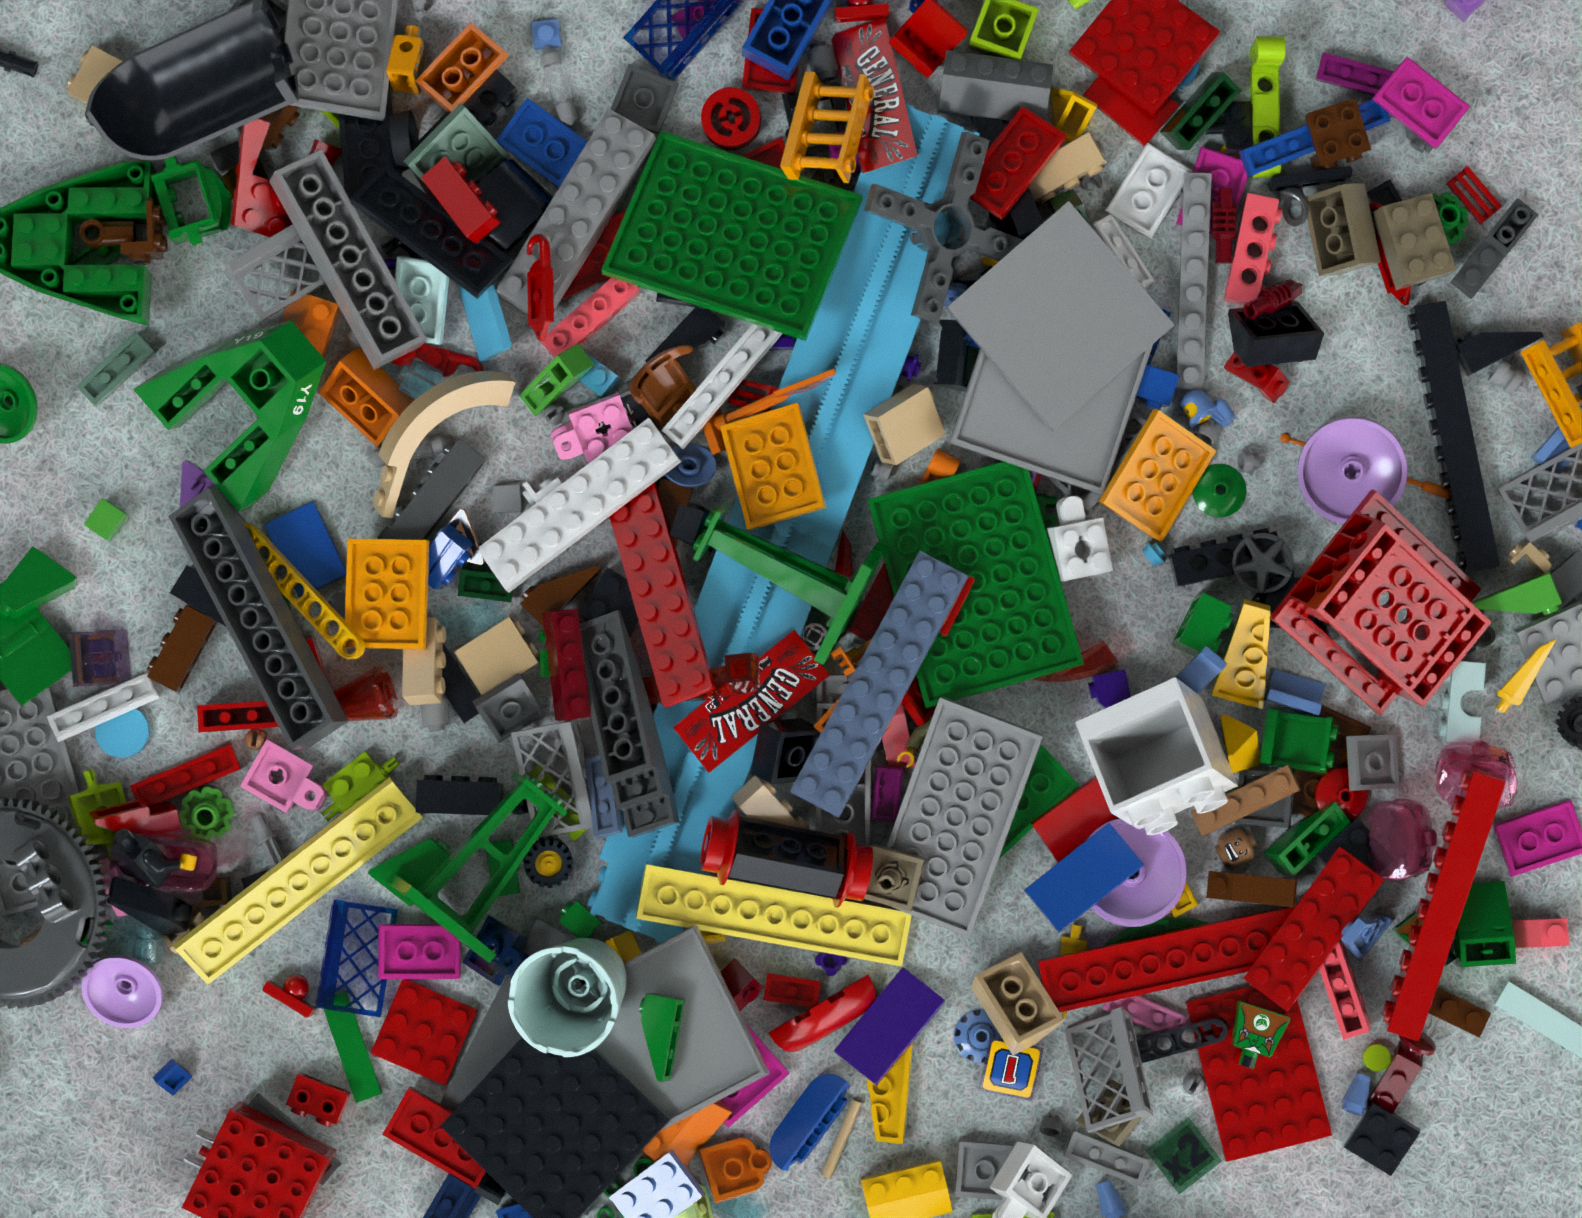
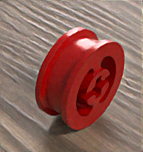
M728 87L717 90L708 97L701 111V122L707 138L714 145L726 150H738L748 146L757 137L761 127V114L757 102L749 93L739 88ZM733 101L746 106L751 114L749 126L745 131H740L744 120L740 108L731 105ZM719 106L723 107L718 115L720 122H722L721 126L726 132L732 133L731 136L719 134L712 126V115ZM732 113L736 117L734 124L725 121L728 119L727 114Z

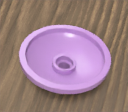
M111 955L93 963L94 968L86 971L88 975L82 980V996L89 1010L101 1021L115 1027L135 1028L150 1022L158 1013L163 1001L162 986L157 975L143 962L129 956Z

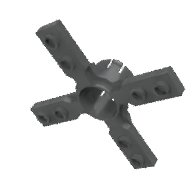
M970 132L961 133L943 199L936 200L933 204L923 203L920 200L878 184H871L864 209L868 213L910 228V231H917V233L909 235L913 245L923 244L917 245V247L928 253L911 316L933 324H939L953 274L951 267L953 257L961 255L967 249L1000 261L1023 241L991 227H984L974 223L972 213L967 205L970 195L976 192L990 140ZM939 212H947L945 215L948 218L949 224L956 223V225L950 226L949 236L943 245L937 240L934 231L935 220Z

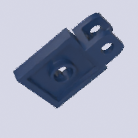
M488 915L476 938L492 951L496 947L495 954L497 955L489 963L469 949L462 963L490 982L501 986L506 976L513 977L518 967L530 956L520 951L527 938L498 919Z

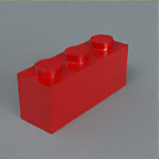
M444 157L427 171L421 179L464 235L477 244L501 223L495 216L498 211L489 200L484 201L482 199L480 187L473 180L468 181L464 175L467 171L458 160L453 162Z
M266 701L197 705L199 733L279 727Z

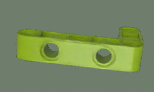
M1256 36L1250 47L1249 58L1252 57V65L1249 66L1250 102L1253 114V145L1261 143L1259 141L1260 134H1268L1271 138L1280 135L1279 68L1285 59V36ZM1267 81L1271 85V90L1268 92L1261 91L1258 87V82ZM1281 165L1255 174L1252 178L1280 176Z

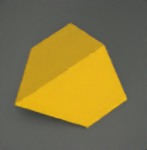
M1051 87L1050 96L1054 127L1066 134L1064 142L1069 144L1083 135L1098 104L1073 91Z
M1226 714L1220 715L1227 759L1232 772L1235 773L1260 766L1257 730Z

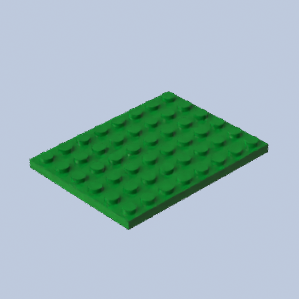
M660 131L601 269L602 275L806 341L863 201V195L801 175L799 180H789L782 169Z
M1000 462L867 499L878 541L887 546L883 558L894 597L919 551L975 579L947 636H943L939 631L916 674L926 709L937 706L941 696L956 701L1084 665L1033 484L1027 469L1006 462Z

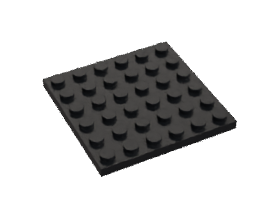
M522 1037L440 1126L533 1218H580L670 1120L596 1048L582 1055L563 1057L562 1055L548 1052L543 1053L531 1046Z

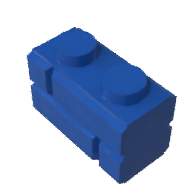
M447 524L440 529L429 544L428 585L436 590L443 584L447 587L457 575L454 572L455 568L458 565L462 567L471 556L468 551L472 547L473 542L464 535H461L451 524Z

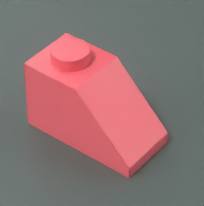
M1567 918L1512 920L1515 948L1569 946Z

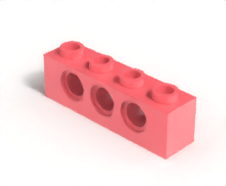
M1251 193L1246 194L1225 289L1224 302L1244 306L1247 302L1256 299L1258 294L1266 289V286H1262L1264 275L1268 276L1271 267V260H1268L1267 257L1269 249L1273 250L1277 234L1273 233L1274 223L1279 224L1282 214V208L1278 207L1279 199ZM1254 219L1263 220L1266 224V229L1264 231L1255 230L1252 221ZM1256 245L1260 249V256L1256 258L1251 257L1247 253V246ZM1242 272H1252L1255 276V282L1252 284L1245 283L1241 277Z
M610 278L546 335L545 341H541L542 345L554 358L576 344L581 346L640 294L639 288L636 285Z
M1341 940L1319 970L1342 1038L1345 1040L1370 1032L1372 1025L1344 943Z

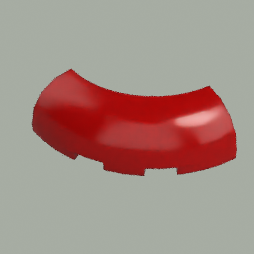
M866 975L814 1007L787 1020L768 1032L770 1037L783 1050L797 1052L837 1031L863 1015L875 1001V988L869 975Z

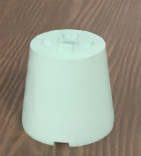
M592 938L570 940L532 954L518 967L510 982L508 1008L512 1022L523 1039L543 1053L548 1052L562 1055L563 1057H574L593 1050L608 1036L616 1021L627 987V974L623 961L609 945Z

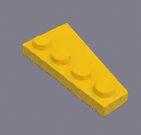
M1247 599L1243 600L1223 657L1227 665L1216 676L1211 696L1264 710L1270 625L1269 605Z
M913 1042L877 1086L868 1079L866 1080L870 1095L875 1140L878 1142L904 1144Z

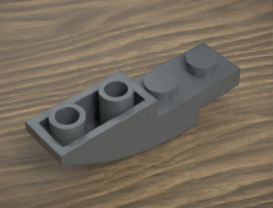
M1517 198L1466 260L1450 283L1472 299L1539 214Z

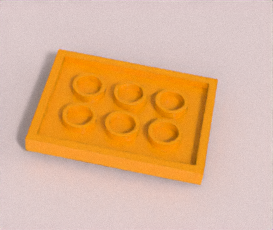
M798 403L720 426L747 530H754L827 508Z
M1153 409L1098 502L1152 539L1162 543L1216 453V450L1160 410Z
M347 539L345 621L363 639L365 648L426 650L429 540ZM353 639L347 641L345 648L357 647Z

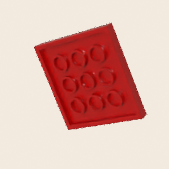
M1110 0L1069 50V55L1149 114L1155 116L1218 39L1221 31L1178 0Z

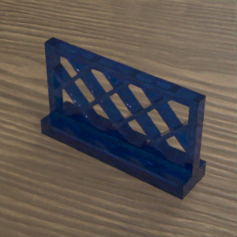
M656 0L623 38L668 80L675 81L744 1L703 0V2L690 3V0H685V3L671 4V0ZM703 6L704 16L699 21H690V7ZM685 8V22L672 23L671 9ZM667 9V23L653 24V15L657 10ZM667 28V42L654 43V29ZM672 28H686V36L682 41L672 42ZM640 30H649V44H637L633 38ZM668 47V57L660 65L654 59V48ZM649 48V54L644 49Z
M337 899L332 900L315 1004L316 1009L381 1018L387 979H381L372 986L363 974L374 964L378 967V958L376 959L367 947L378 938V928L371 919L379 913L391 914L390 924H396L398 909L346 902ZM349 908L359 909L366 918L354 928L347 920ZM365 910H366V911H372V912H375V913L372 914L371 916H368V914L365 912ZM366 922H369L377 935L364 943L356 930ZM347 925L350 931L345 934V928ZM353 933L362 946L349 955L343 947V940ZM365 949L373 962L360 970L351 957ZM343 952L346 958L340 962L341 953ZM349 960L358 973L345 982L338 973L339 966ZM360 975L369 989L356 998L347 984ZM337 978L342 983L338 988H336ZM378 985H380L379 994L374 990ZM344 987L353 1001L346 1006L333 1005L335 993ZM371 991L377 998L376 1011L365 1010L358 1000ZM356 1003L360 1009L351 1008L350 1006Z

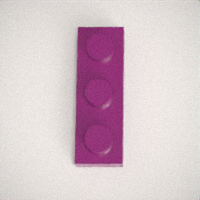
M1323 52L1315 80L1375 96L1394 71Z

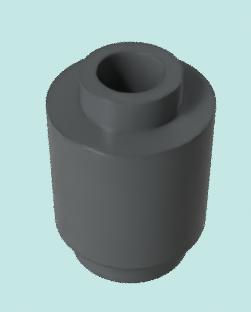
M825 41L811 44V49L806 52L811 72L816 73L821 83L836 79L839 69L832 45H826Z

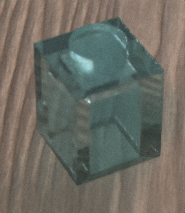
M415 357L411 365L405 364L398 378L402 382L398 390L416 399L428 389L437 385L444 372Z

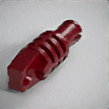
M1219 188L1217 202H1213L1212 236L1213 239H1216L1215 263L1218 264L1232 263V239H1235L1237 213V202H1232V188Z
M1290 279L1270 286L1261 291L1256 299L1244 305L1243 312L1245 316L1255 319L1263 313H1273L1302 294L1303 284Z

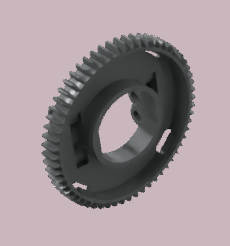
M0 799V862L5 860L16 862L17 866L23 871L29 890L36 896L35 899L38 902L39 910L45 918L39 933L23 946L12 945L0 939V1008L7 1005L8 1009L15 1008L16 1006L20 1009L25 1006L29 1008L45 1004L65 995V992L72 990L74 985L81 983L80 979L88 975L86 971L94 968L92 962L99 959L95 952L104 949L99 942L108 939L102 933L110 929L104 924L106 920L112 918L106 915V910L112 908V906L106 905V899L110 898V895L105 893V889L110 887V884H104L103 878L108 876V874L101 873L100 868L104 866V863H97L96 861L100 854H93L91 851L95 844H86L89 836H80L82 828H72L74 820L65 821L66 814H57V809H49L47 804L39 805V801L30 802L29 799ZM24 812L23 817L36 820L42 824L38 827L31 823L20 821L17 813ZM95 917V919L90 921L89 931L85 940L89 942V945L83 946L80 939L85 919Z

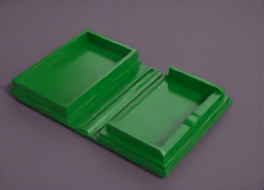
M37 608L16 619L10 615L5 617L0 614V681L22 707L74 669L72 651Z

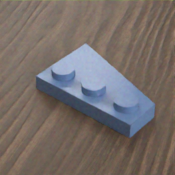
M1386 913L1359 917L1355 922L1351 921L1345 926L1342 931L1343 937L1341 940L1349 952L1361 961L1394 919Z

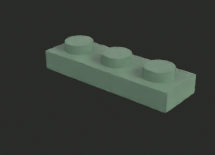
M135 331L76 387L97 407L147 361L155 351Z

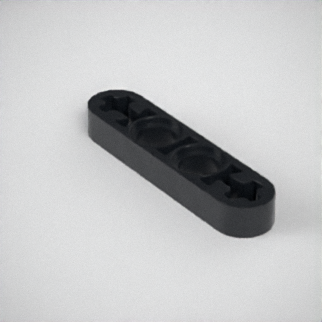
M1213 1015L1137 1036L1139 1048L1148 1047V1040H1151V1049L1148 1048L1142 1051L1141 1061L1146 1063L1221 1042L1227 1036L1228 1023L1222 1016ZM1212 1023H1216L1217 1027H1223L1219 1035H1216L1214 1031L1206 1032V1039H1202V1030L1199 1026H1203V1031L1210 1030ZM1185 1030L1195 1031L1198 1037L1197 1040L1193 1043L1186 1042L1182 1038V1033ZM1159 1037H1167L1171 1041V1047L1167 1050H1162L1156 1045V1040Z

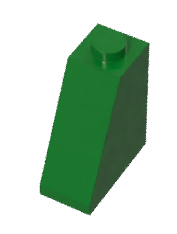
M32 546L0 586V614L5 617L10 615L16 619L74 589L77 585V577Z
M429 838L371 868L368 874L411 907L414 904L388 884L386 879L391 873H394L418 890L451 855L448 852L451 847L440 838H437L435 841Z

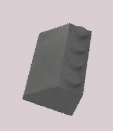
M946 50L938 113L965 117L1001 119L1002 122H1010L1023 106L1046 121L1053 64Z

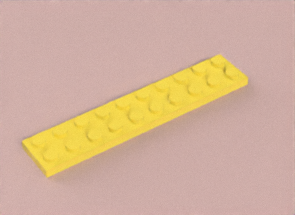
M389 777L235 896L226 905L173 945L175 950L207 985L415 825L423 816L421 813H416V807Z
M645 864L635 915L636 919L685 928L697 925L699 930L901 967L912 915L900 910L844 900L841 906L836 908L833 905V898L732 879H727L726 883L722 886L719 885L716 876Z

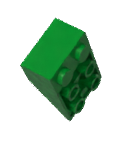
M1505 881L1472 883L1456 930L1457 938L1454 940L1455 955L1457 956L1455 959L1456 966L1474 967L1516 964L1515 938Z

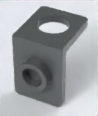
M238 127L236 129L238 137H240V134L242 135V128ZM239 140L210 153L219 173L228 172L239 163Z

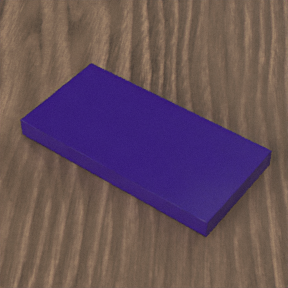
M902 967L839 1043L834 1052L877 1086L944 1005L945 1000Z

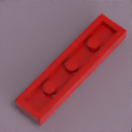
M229 744L132 784L130 788L135 800L143 799L148 807H152L237 772L242 768L232 744Z

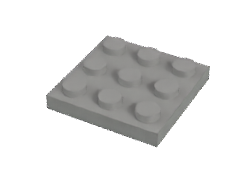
M1582 600L1514 630L1526 660L1539 646L1556 639L1534 679L1545 704L1582 688Z

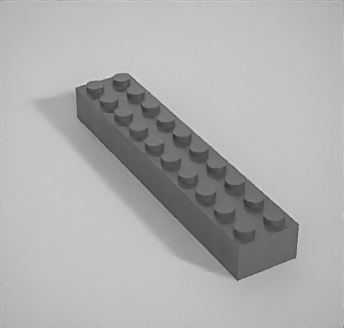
M208 487L170 514L168 517L290 749H308L349 722L238 511L218 488Z

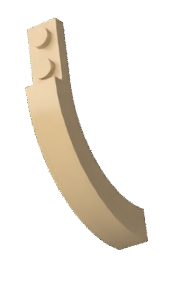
M478 371L452 377L428 389L401 413L390 428L378 455L386 465L381 470V482L373 496V507L382 517H393L410 460L420 442L436 425L451 415L471 407L482 405L508 407L515 381L506 372Z

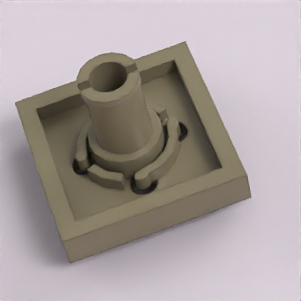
M872 844V872L864 899L911 912L925 857ZM892 861H897L899 866L895 867L897 863H892ZM903 877H907L909 879L908 884H906V879L902 882Z
M1114 1080L1109 1084L1110 1087L1117 1091L1122 1086ZM1106 1089L1099 1103L1102 1105L1106 1104L1104 1106L1109 1108L1117 1094ZM1122 1097L1114 1112L1120 1115L1131 1112L1129 1101ZM1097 1106L1091 1115L1093 1124L1102 1121L1107 1111ZM1082 1112L1076 1120L1080 1126L1086 1128ZM1141 1117L1093 1133L1119 1147L1125 1138L1132 1134L1131 1131L1134 1132L1135 1126Z

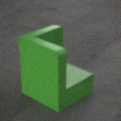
M101 498L84 525L105 540L111 541L128 514L106 499Z

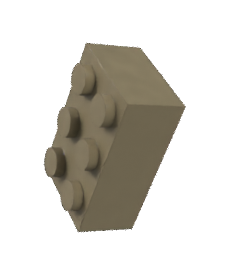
M1365 183L1342 184L1306 196L1309 207L1307 220L1319 276L1341 275L1381 262Z
M1432 193L1385 205L1372 213L1396 290L1445 277L1456 270Z

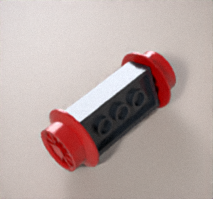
M734 809L727 819L710 816L705 829L700 855V870L716 873L719 885L723 886L729 876L741 880L833 897V905L836 908H839L846 898L858 901L864 899L869 886L873 865V848L856 844L853 832H848L846 836L778 824L739 816L737 809Z

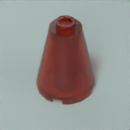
M374 667L333 691L349 722L389 720L397 717L398 708H394L392 698L398 700L389 673L381 672L384 667Z

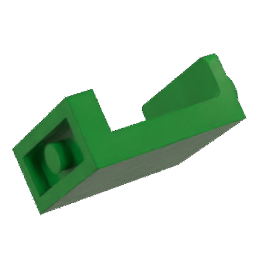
M1267 709L1260 763L1264 766L1279 768L1290 765L1293 770L1327 774L1328 767L1333 768L1335 752L1331 751L1332 741H1337L1339 725L1334 724L1335 720L1333 717L1321 718Z

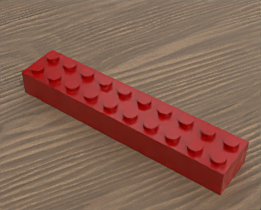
M1470 763L1468 770L1463 769L1459 780L1461 792L1460 795L1455 794L1450 808L1453 816L1451 821L1446 820L1442 831L1444 843L1442 847H1437L1433 862H1435L1434 873L1429 872L1424 886L1427 893L1425 899L1420 898L1417 905V924L1412 923L1408 932L1409 948L1408 950L1403 949L1399 959L1401 971L1399 975L1395 974L1390 987L1392 998L1391 1001H1385L1382 1010L1383 1022L1386 1024L1387 1032L1415 1041L1420 1040L1506 784V780L1501 772Z

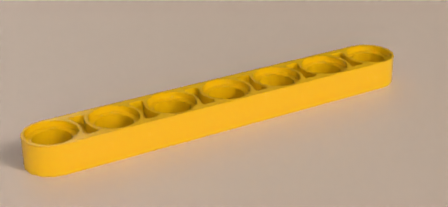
M244 523L246 528L251 530L252 539L258 551L264 546L268 548L269 557L264 562L280 592L340 656L347 659H358L361 657L365 650L363 639L257 526ZM280 565H284L287 571L285 578L279 580L276 576V569ZM300 583L304 587V593L297 599L293 594V588L296 584ZM315 602L321 605V613L317 617H314L310 611L312 604ZM335 620L339 624V631L336 635L332 636L328 632V625ZM353 639L357 645L356 651L353 654H348L345 648L347 641Z

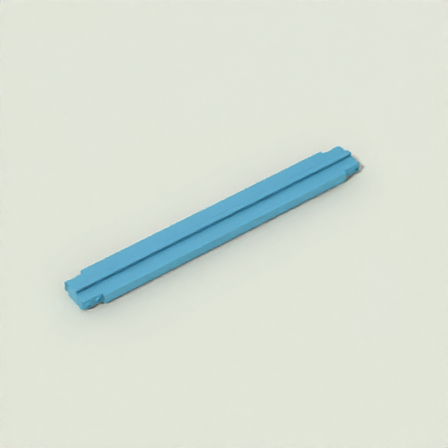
M906 104V109L918 156L867 173H862L861 170L853 192L863 195V201L807 340L804 341L797 338L779 389L835 369L836 375L809 391L793 394L785 401L771 407V409L775 410L794 403L800 405L827 508L749 531L746 528L737 495L727 521L728 524L826 568L874 445L863 414L892 397L921 319L911 316L928 252H924L917 247V245L923 244L913 245L909 235L917 233V231H910V228L864 211L871 184H878L920 200L923 203L933 204L936 200L943 199L961 133L969 132L964 130V127L948 122L943 117L916 110L914 106ZM974 132L972 134L979 136L980 133ZM939 212L934 225L936 238L941 245L945 244L949 236L950 226L956 225V223L949 224L948 218L945 215L947 212ZM716 550L694 608L716 689L667 708L662 705L660 698L653 715L680 822L633 838L628 837L623 811L620 810L623 833L607 837L599 859L607 861L609 864L608 867L602 866L597 881L602 883L598 893L592 892L587 905L592 908L590 914L603 916L607 921L655 938V941L659 943L683 932L684 927L635 918L645 864L705 875L711 874V872L700 870L701 848L710 816L727 819L736 808L737 804L731 797L746 782L752 766L757 741L756 735L708 773L673 727L793 630L801 637L812 605Z

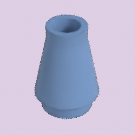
M1355 1073V1077L1341 1101L1343 1103L1342 1110L1363 1116L1364 1110L1368 1109L1370 1077Z
M1111 1180L1095 1185L1102 1217L1121 1218L1127 1215L1125 1210L1127 1206L1112 1185Z

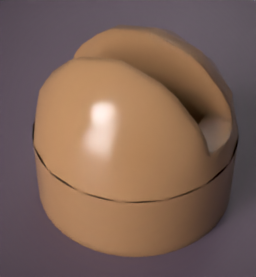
M261 729L249 730L245 735L247 747L252 750H260L267 739L265 732ZM254 732L258 733L256 746H252Z

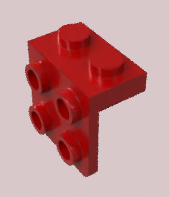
M925 0L888 43L894 47L897 53L905 57L917 71L929 78L945 59L946 50L953 51L968 34V30L936 0Z

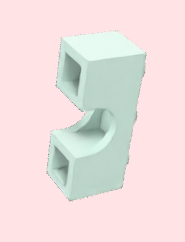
M1460 661L1444 681L1447 682V692L1442 693L1441 709H1445L1444 720H1440L1438 735L1443 736L1442 742L1479 745L1481 718L1465 714L1461 708V699L1467 691H1484L1486 663Z

